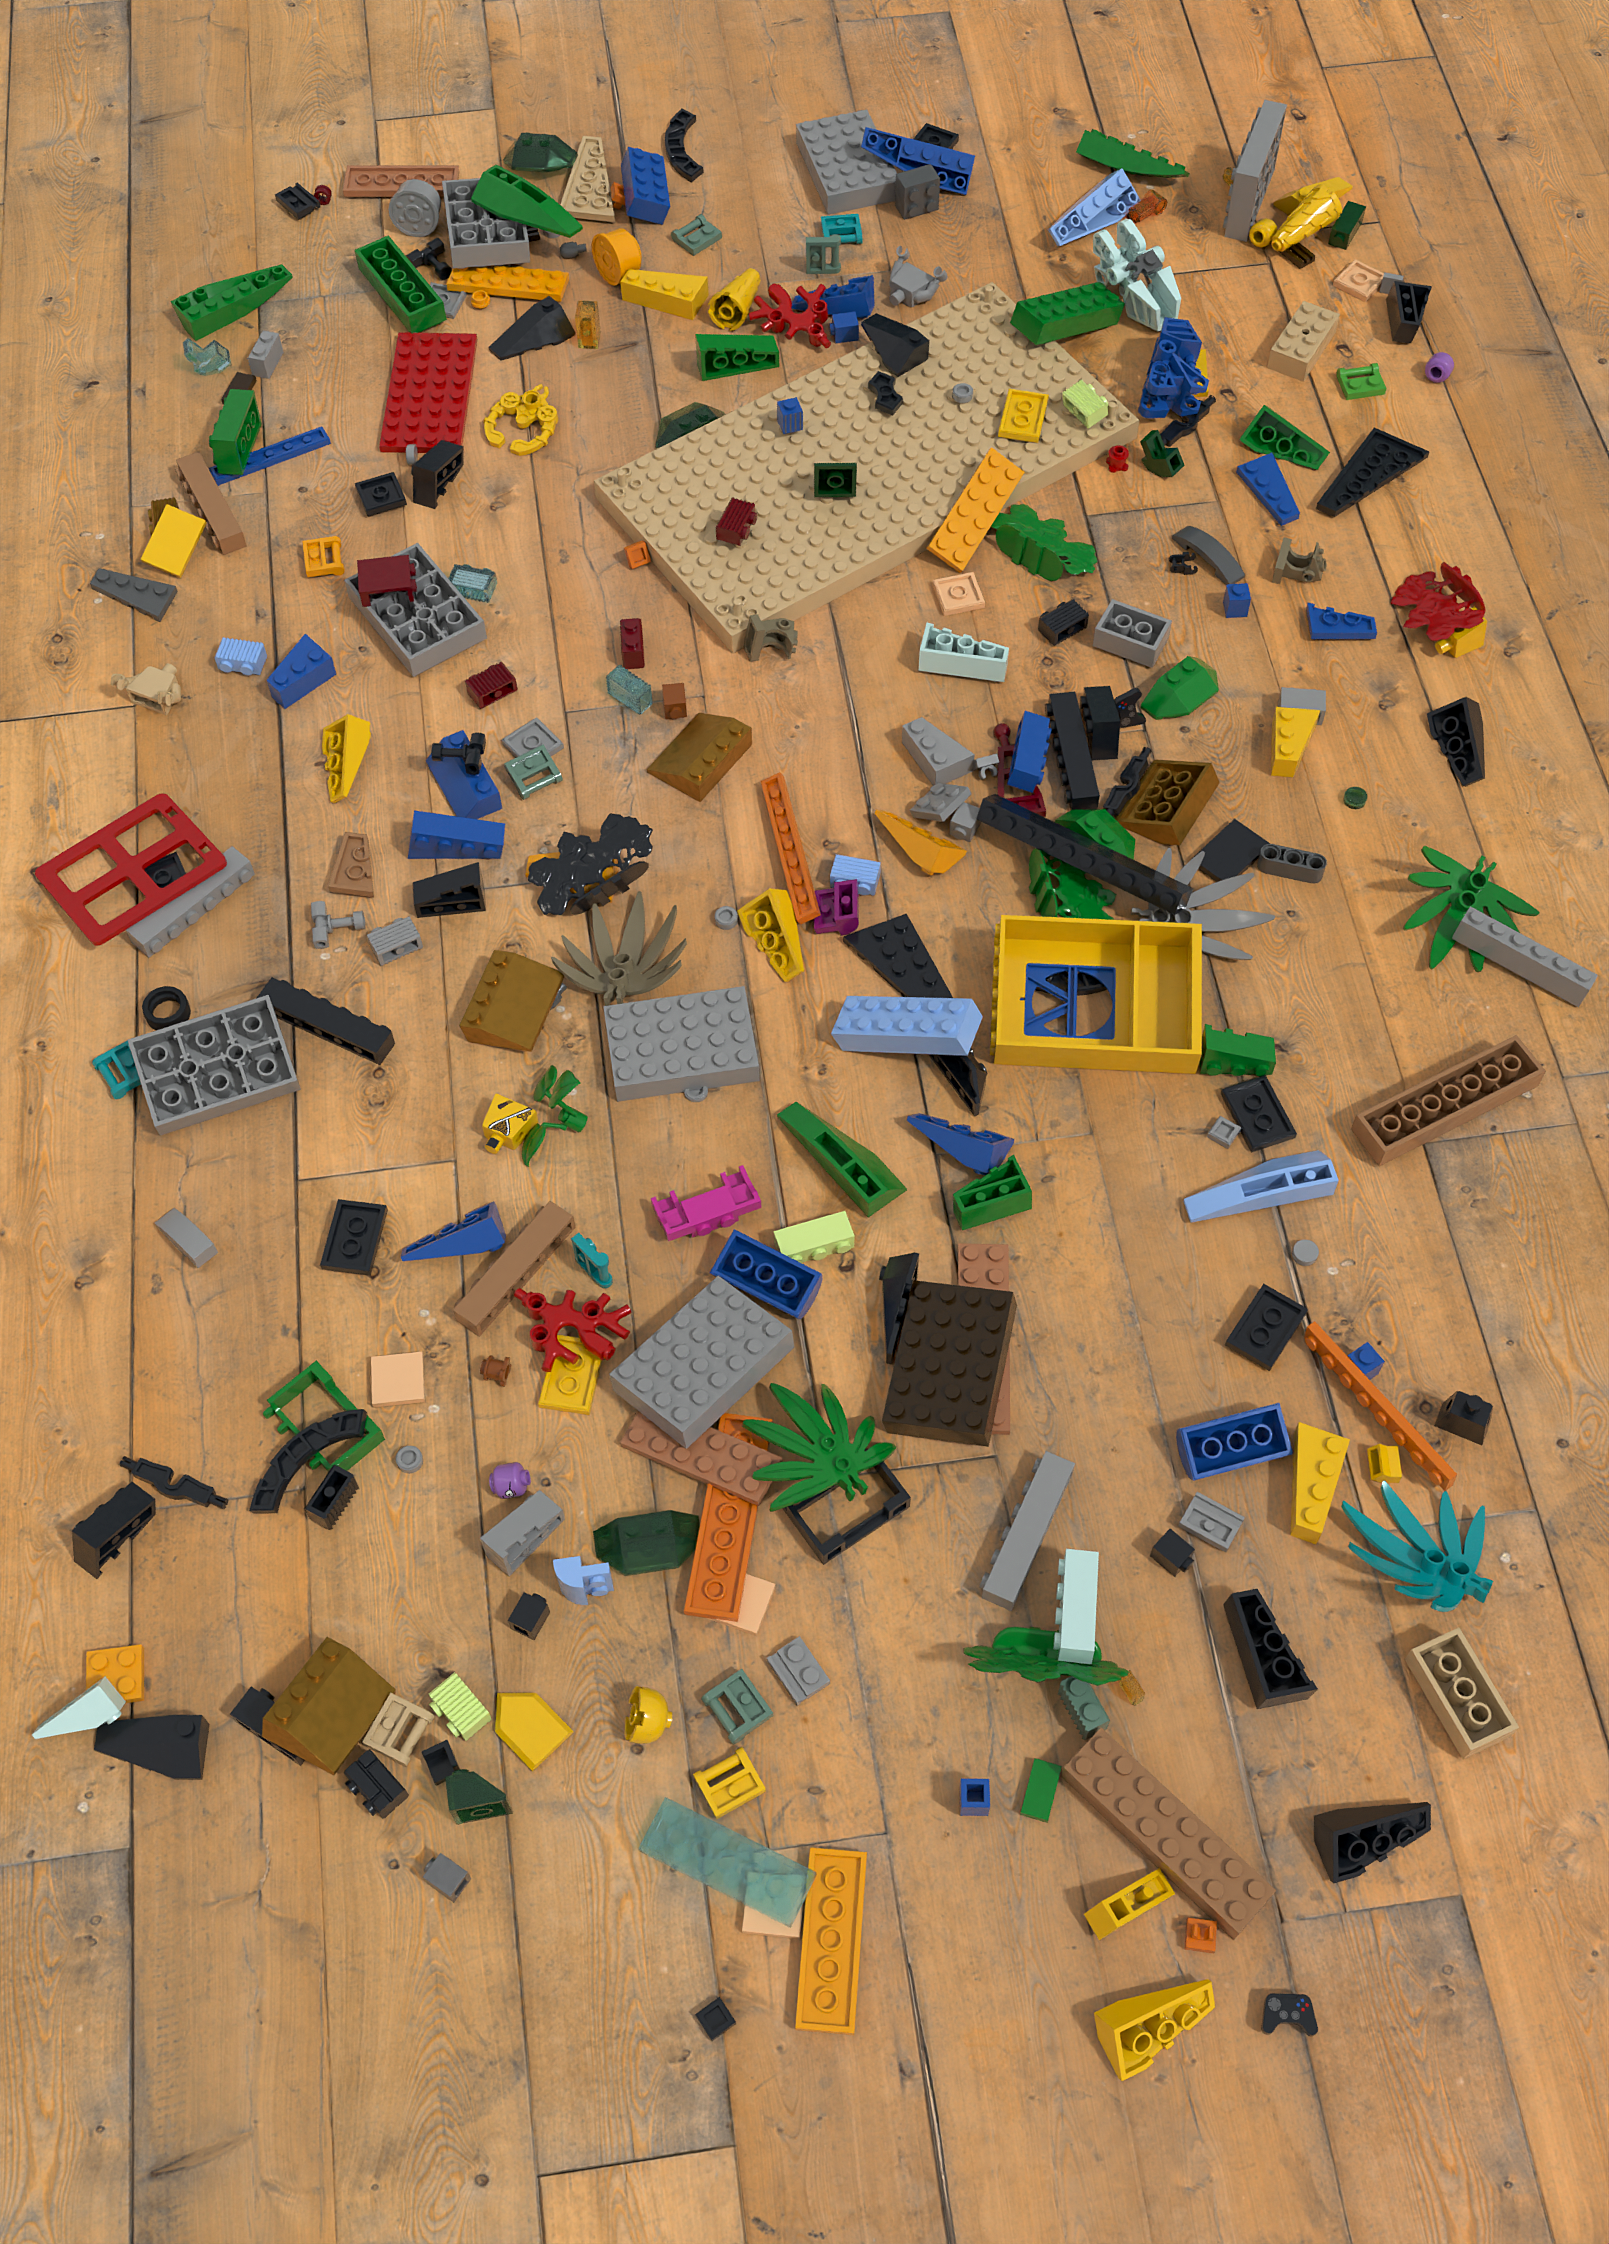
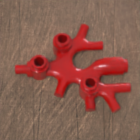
M774 283L768 288L769 297L779 306L778 308L772 309L760 296L754 298V302L760 309L748 313L750 321L759 318L768 319L760 325L763 332L771 329L775 333H781L785 329V323H788L790 327L785 334L788 340H791L797 331L802 330L808 333L809 342L813 346L819 347L823 345L825 348H829L831 345L822 325L828 319L827 303L820 300L821 295L826 290L823 284H819L813 293H808L802 286L796 289V292L808 304L807 310L803 313L792 311L791 298L780 284Z
M518 1288L514 1293V1297L522 1301V1306L527 1308L528 1315L532 1319H543L544 1321L543 1324L532 1327L530 1339L532 1347L536 1351H545V1358L541 1367L545 1372H551L557 1357H562L573 1365L579 1359L577 1354L558 1341L557 1334L565 1326H572L577 1329L581 1343L591 1354L600 1360H610L616 1348L611 1341L598 1334L595 1329L596 1327L604 1326L625 1340L629 1336L630 1331L621 1326L618 1321L632 1313L629 1306L626 1304L615 1311L607 1313L604 1311V1307L611 1298L606 1293H603L597 1301H587L582 1306V1311H577L573 1308L576 1293L572 1290H566L563 1302L560 1305L548 1303L545 1296L541 1293H527L521 1288Z

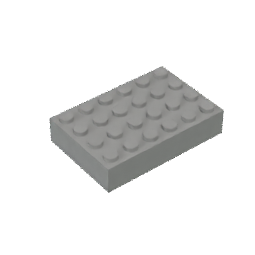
M1264 100L1262 108L1258 107L1256 118L1252 122L1251 131L1248 132L1246 143L1243 144L1236 168L1232 172L1231 180L1234 181L1230 186L1228 194L1231 198L1226 206L1228 216L1225 217L1223 228L1226 229L1224 237L1245 242L1248 240L1249 231L1255 222L1275 170L1287 104Z
M859 110L853 113L796 124V144L828 215L895 201L897 172L894 166L861 148L865 127L876 129L868 110Z
M480 178L442 181L453 268L464 269L467 267L502 266L505 264H524L530 262L526 225L499 217L471 202V197Z
M419 543L392 555H409L410 563L415 564L416 576L412 578L416 579L417 592H414V602H410L408 591L404 590L370 594L371 606L362 607L359 595L358 573L344 580L350 600L413 677L487 639L484 620Z
M745 986L603 1006L617 1102L681 1093L685 1089H689V1091L700 1090L704 1086L715 1088L760 1081L759 1064Z
M269 995L127 1040L154 1126L160 1136L301 1090Z
M717 1276L609 1374L613 1391L687 1449L794 1348L793 1334L790 1328L720 1276Z

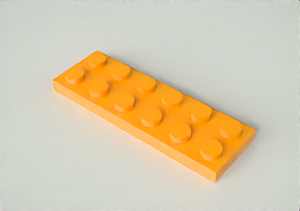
M504 265L467 267L464 269L453 268L446 284L448 291L473 293L477 290H483L488 295L543 300L550 296L555 301L561 302L569 282V273L559 270L548 271L539 268L528 269Z
M991 447L926 549L961 573L1025 472Z
M810 1847L795 2030L854 2035L867 1852Z

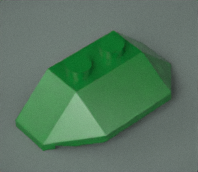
M1187 656L1156 681L1140 708L1155 720L1163 719V717L1173 718L1189 715L1219 691L1217 672L1203 660Z
M1105 809L1070 810L1055 820V823L1134 860L1136 839Z

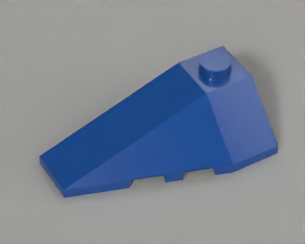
M870 275L848 280L849 284L840 287L837 284H833L820 297V300L827 303L829 315L856 312L857 317L861 319L871 315L875 306L874 277ZM800 295L795 296L792 302V309L806 311L808 308L807 302Z
M921 1113L907 1117V1121L962 1164L973 1168V1171L980 1175H987L989 1170L995 1166L997 1168L1000 1167L1015 1140L985 1130L984 1133L973 1132L970 1129L971 1126L965 1124L949 1126L948 1120Z
M493 1201L465 1214L466 1219L459 1224L451 1222L445 1225V1228L439 1231V1235L429 1234L403 1248L401 1253L402 1261L476 1254L488 1250L493 1252L500 1249L503 1243H505L506 1233L495 1202Z

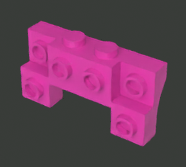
M743 1165L739 1166L738 1173L726 1176L725 1172L720 1173L722 1187L681 1201V1205L674 1190L669 1192V1198L657 1201L656 1197L651 1198L653 1210L660 1226L662 1225L668 1242L691 1234L693 1238L698 1235L705 1236L712 1230L720 1227H730L739 1221L738 1216L761 1208V1199Z

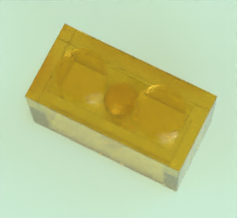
M578 301L575 313L578 348L598 349L601 334L597 301Z

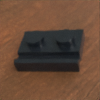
M298 182L295 183L294 187L289 186L275 194L276 201L298 220L313 212L315 207L320 208L319 200Z

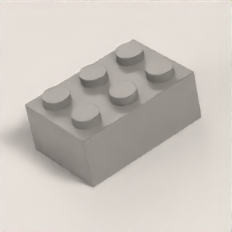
M1112 599L1095 628L1093 646L1153 668L1169 639L1172 620Z

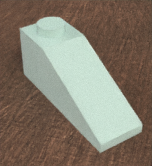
M105 1676L41 1723L32 1736L35 1739L97 1728L104 1722H107L109 1725L122 1714L120 1710L126 1701Z

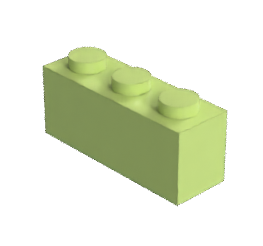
M845 1211L774 1231V1244L777 1251L800 1263L813 1259L821 1260L827 1255L845 1253L854 1248L855 1236Z

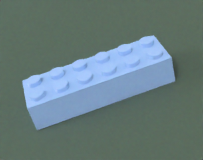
M847 996L831 1035L842 1051L968 1056L983 1016L973 999Z

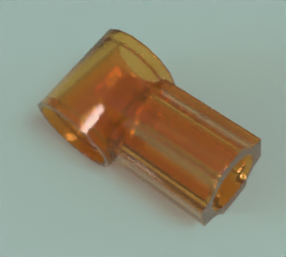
M1149 190L1140 202L1129 208L1128 214L1134 223L1141 222L1153 213L1160 215L1167 207V199L1154 190Z

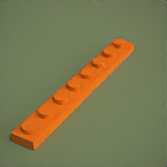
M779 772L761 781L795 917L801 925L821 914L785 778Z
M1315 1321L1308 1325L1304 1339L1309 1349L1318 1353L1324 1365L1328 1369H1332L1339 1376L1341 1383L1354 1392L1359 1403L1363 1407H1367L1374 1414L1376 1421L1390 1431L1395 1442L1403 1446L1410 1453L1412 1460L1426 1470L1429 1478L1435 1485H1439L1444 1491L1452 1487L1457 1473Z

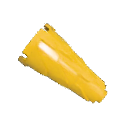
M1322 184L1317 185L1299 203L1298 207L1287 217V220L1273 235L1271 245L1274 250L1285 251L1340 217L1339 215L1342 213L1341 203L1334 192L1332 194L1326 192L1330 189L1329 187Z
M752 268L746 269L740 276H737L710 299L708 313L711 320L723 330L725 327L730 328L729 331L738 329L744 323L761 281L758 271Z

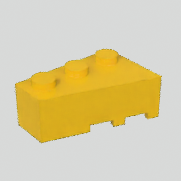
M1276 707L1272 721L1271 776L1294 777L1316 728L1320 710Z

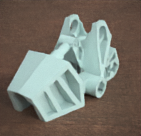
M1131 219L1122 220L1117 224V244L1121 246L1119 249L1115 246V241L1107 230L1103 229L1093 235V253L1100 258V264L1094 266L1096 281L1103 283L1106 288L1111 284H1119V292L1123 297L1127 316L1156 331H1161L1165 317L1178 319L1181 296L1171 266L1149 275L1148 277L1152 280V283L1148 284L1147 288L1141 279L1138 281L1137 279H1131L1132 274L1135 272L1134 270H1125L1128 263L1134 262L1137 256L1152 249L1163 263L1165 255L1162 248L1154 246L1146 250L1145 239Z

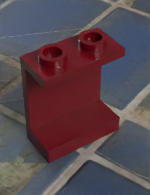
M409 555L357 560L358 586L362 607L371 606L370 594L404 590L408 591L410 602H414V592H417L416 579L412 577L416 576L415 564L410 563Z

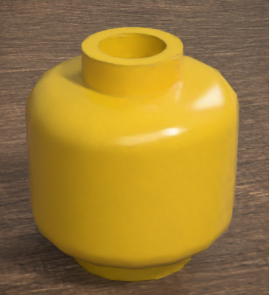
M1268 218L1260 219L1249 231V238L1252 244L1260 248L1269 245L1272 242L1273 235L1278 231L1277 225Z

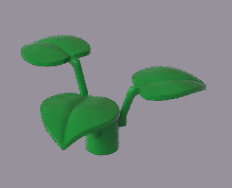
M550 1065L535 1088L533 1098L536 1102H540L546 1095L550 1099L548 1104L550 1108L553 1109L557 1105L562 1108L558 1115V1120L561 1121V1124L543 1122L540 1125L537 1123L530 1130L522 1146V1159L527 1167H529L530 1159L544 1140L546 1128H560L565 1131L568 1127L579 1133L587 1123V1115L569 1107L562 1101L576 1086L581 1084L569 1070L564 1071L555 1083L557 1069L554 1065ZM554 1085L553 1094H551L549 1089Z

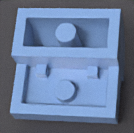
M580 1556L553 1560L560 1590L569 1601L578 1605H588V1594L603 1596L608 1594L609 1591H614L609 1563L583 1566Z

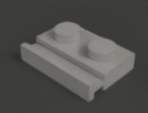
M1196 1492L1178 1527L1227 1552L1245 1517Z
M800 1636L779 1649L774 1655L767 1657L768 1664L797 1706L830 1684V1679Z

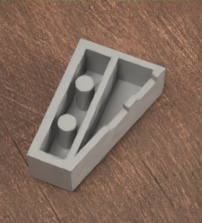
M918 718L902 726V744L932 785L937 783L946 784L973 772L975 754L924 718Z
M539 1490L534 1495H530L523 1504L480 1537L485 1554L510 1577L565 1520L563 1510Z

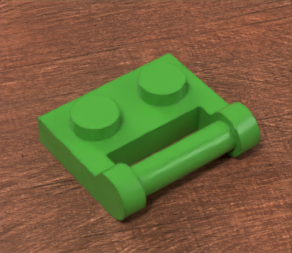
M1372 363L1369 366L1337 369V379L1346 400L1385 395L1387 388L1380 375L1378 363ZM1368 374H1370V376H1366V377L1347 379L1348 377H1355V376H1361V375H1368Z

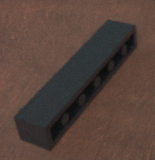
M1076 692L1049 694V701L1045 704L1046 717H1050L1049 728L1052 729L1051 734H1054L1052 741L1053 750L1058 752L1056 762L1058 769L1061 768L1062 770L1060 774L1061 785L1066 788L1064 791L1065 803L1070 805V810L1098 809L1100 795Z
M271 977L257 996V998L269 995L277 1019L378 1065L382 1064L395 1045L392 1031L388 1027L374 1024L365 1016L359 1017L352 1014L345 1007L339 1008L332 1005L327 999H319L305 989L299 990L285 980L280 981Z

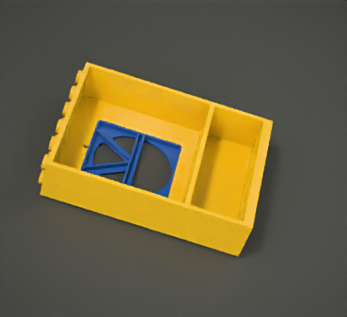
M1001 915L1000 924H995L993 996L990 1030V1056H994V1064L1196 1074L1202 1055V924ZM1067 971L1068 993L1047 982L1045 979L1053 974ZM1078 972L1088 974L1099 980L1107 988L1112 1000V1011L1107 1022L1095 1032L1083 1036H1076ZM1039 987L1066 1003L1036 1017L1032 1008V997L1035 989ZM1067 1014L1066 1035L1054 1033L1044 1027L1045 1023Z

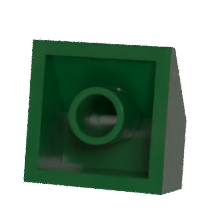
M814 463V497H856L857 463Z

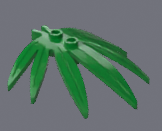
M1423 846L1421 852L1426 860L1436 869L1445 873H1412L1408 876V880L1415 885L1425 888L1450 887V890L1434 897L1421 906L1403 926V930H1411L1425 924L1439 914L1448 904H1451L1442 918L1432 941L1429 956V968L1432 970L1454 946L1456 941L1452 937L1470 906L1484 913L1483 907H1485L1489 917L1519 932L1518 928L1501 905L1514 913L1525 916H1537L1540 912L1510 891L1488 881L1490 872L1496 867L1497 863L1492 862L1488 868L1481 872L1484 867L1483 861L1486 858L1483 855L1478 858L1475 865L1476 868L1470 871L1447 855ZM1468 948L1471 963L1475 971L1479 973L1483 969L1485 956Z
M771 1383L769 1389L790 1419L811 1443L794 1431L768 1421L746 1419L743 1421L742 1427L768 1442L814 1463L801 1461L779 1462L763 1467L753 1473L752 1478L758 1481L805 1479L782 1492L772 1502L769 1509L770 1512L804 1501L833 1485H839L845 1490V1496L849 1502L854 1499L856 1494L852 1487L857 1489L861 1495L866 1494L868 1486L863 1480L859 1479L858 1473L883 1462L896 1449L894 1444L884 1442L875 1444L865 1451L874 1434V1417L869 1416L862 1421L857 1429L853 1444L849 1443L845 1413L839 1400L828 1386L821 1384L820 1389L824 1408L834 1434L819 1413L808 1402L791 1390Z

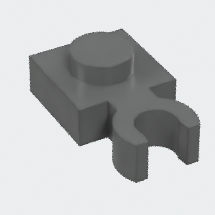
M1152 249L1137 256L1134 262L1128 263L1125 270L1135 271L1131 276V279L1134 280L1139 277L1140 273L1147 277L1161 270L1163 264Z

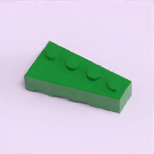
M695 334L697 366L702 381L780 367L779 350L774 335Z

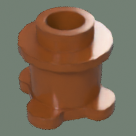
M492 1355L487 1360L483 1359L480 1367V1374L483 1375V1379L485 1381L488 1379L500 1381V1386L505 1387L511 1370L510 1357H505L504 1361L494 1359Z

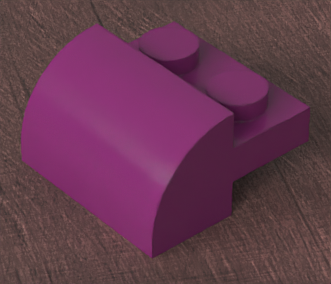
M857 879L834 882V888L815 891L821 914L814 918L816 934L839 931L841 936L857 929L859 925Z

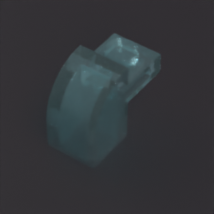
M189 338L183 342L186 359L193 362L194 372L200 375L219 374L231 365L229 350L216 340H213L205 348H201Z

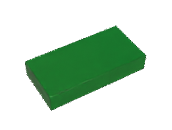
M1034 1758L1020 1815L1048 1823L1062 1766Z

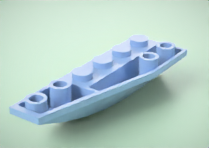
M1121 168L1109 174L1086 193L1048 231L1059 247L1120 221L1142 201Z
M1317 1150L1271 1159L1189 1196L1183 1202L1190 1223L1333 1195L1339 1180L1331 1159Z

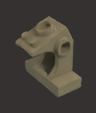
M1283 538L1272 583L1280 584L1282 577L1304 582L1320 581L1323 571H1326L1327 563L1326 559L1322 557L1324 549H1320L1319 543L1316 542L1314 552L1303 556L1294 553L1290 548L1292 539Z
M758 614L750 615L743 647L750 662L759 661L760 652L767 645H774L777 649H783L787 658L790 659L791 654L796 652V648H793V645L797 646L798 631L794 630V621L786 618L761 621Z

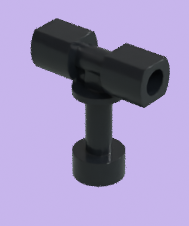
M439 238L428 242L426 249L422 251L416 249L405 255L415 268L424 263L432 265L435 268V274L441 280L448 279L452 272V268L446 262H439L437 260V256L445 252L444 244Z
M472 733L469 745L464 744L463 749L444 748L443 743H433L431 750L432 761H443L444 757L463 758L466 773L470 775L479 774L482 765L481 754H484L486 746L485 734Z

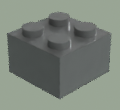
M931 164L896 174L895 207L904 220L939 210L940 177Z

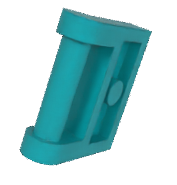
M859 213L821 216L823 237H830V235L849 234L839 235L841 243H863Z
M128 1041L99 1055L92 1061L94 1068L100 1071L111 1088L110 1093L114 1099L123 1098L128 1091L141 1085ZM114 1061L125 1079L121 1083H118L108 1067V1064Z
M577 1233L571 1238L576 1262L601 1288H609L613 1283V1279L608 1271V1255L602 1252L598 1253L595 1244L590 1238L587 1237L585 1239L580 1233Z

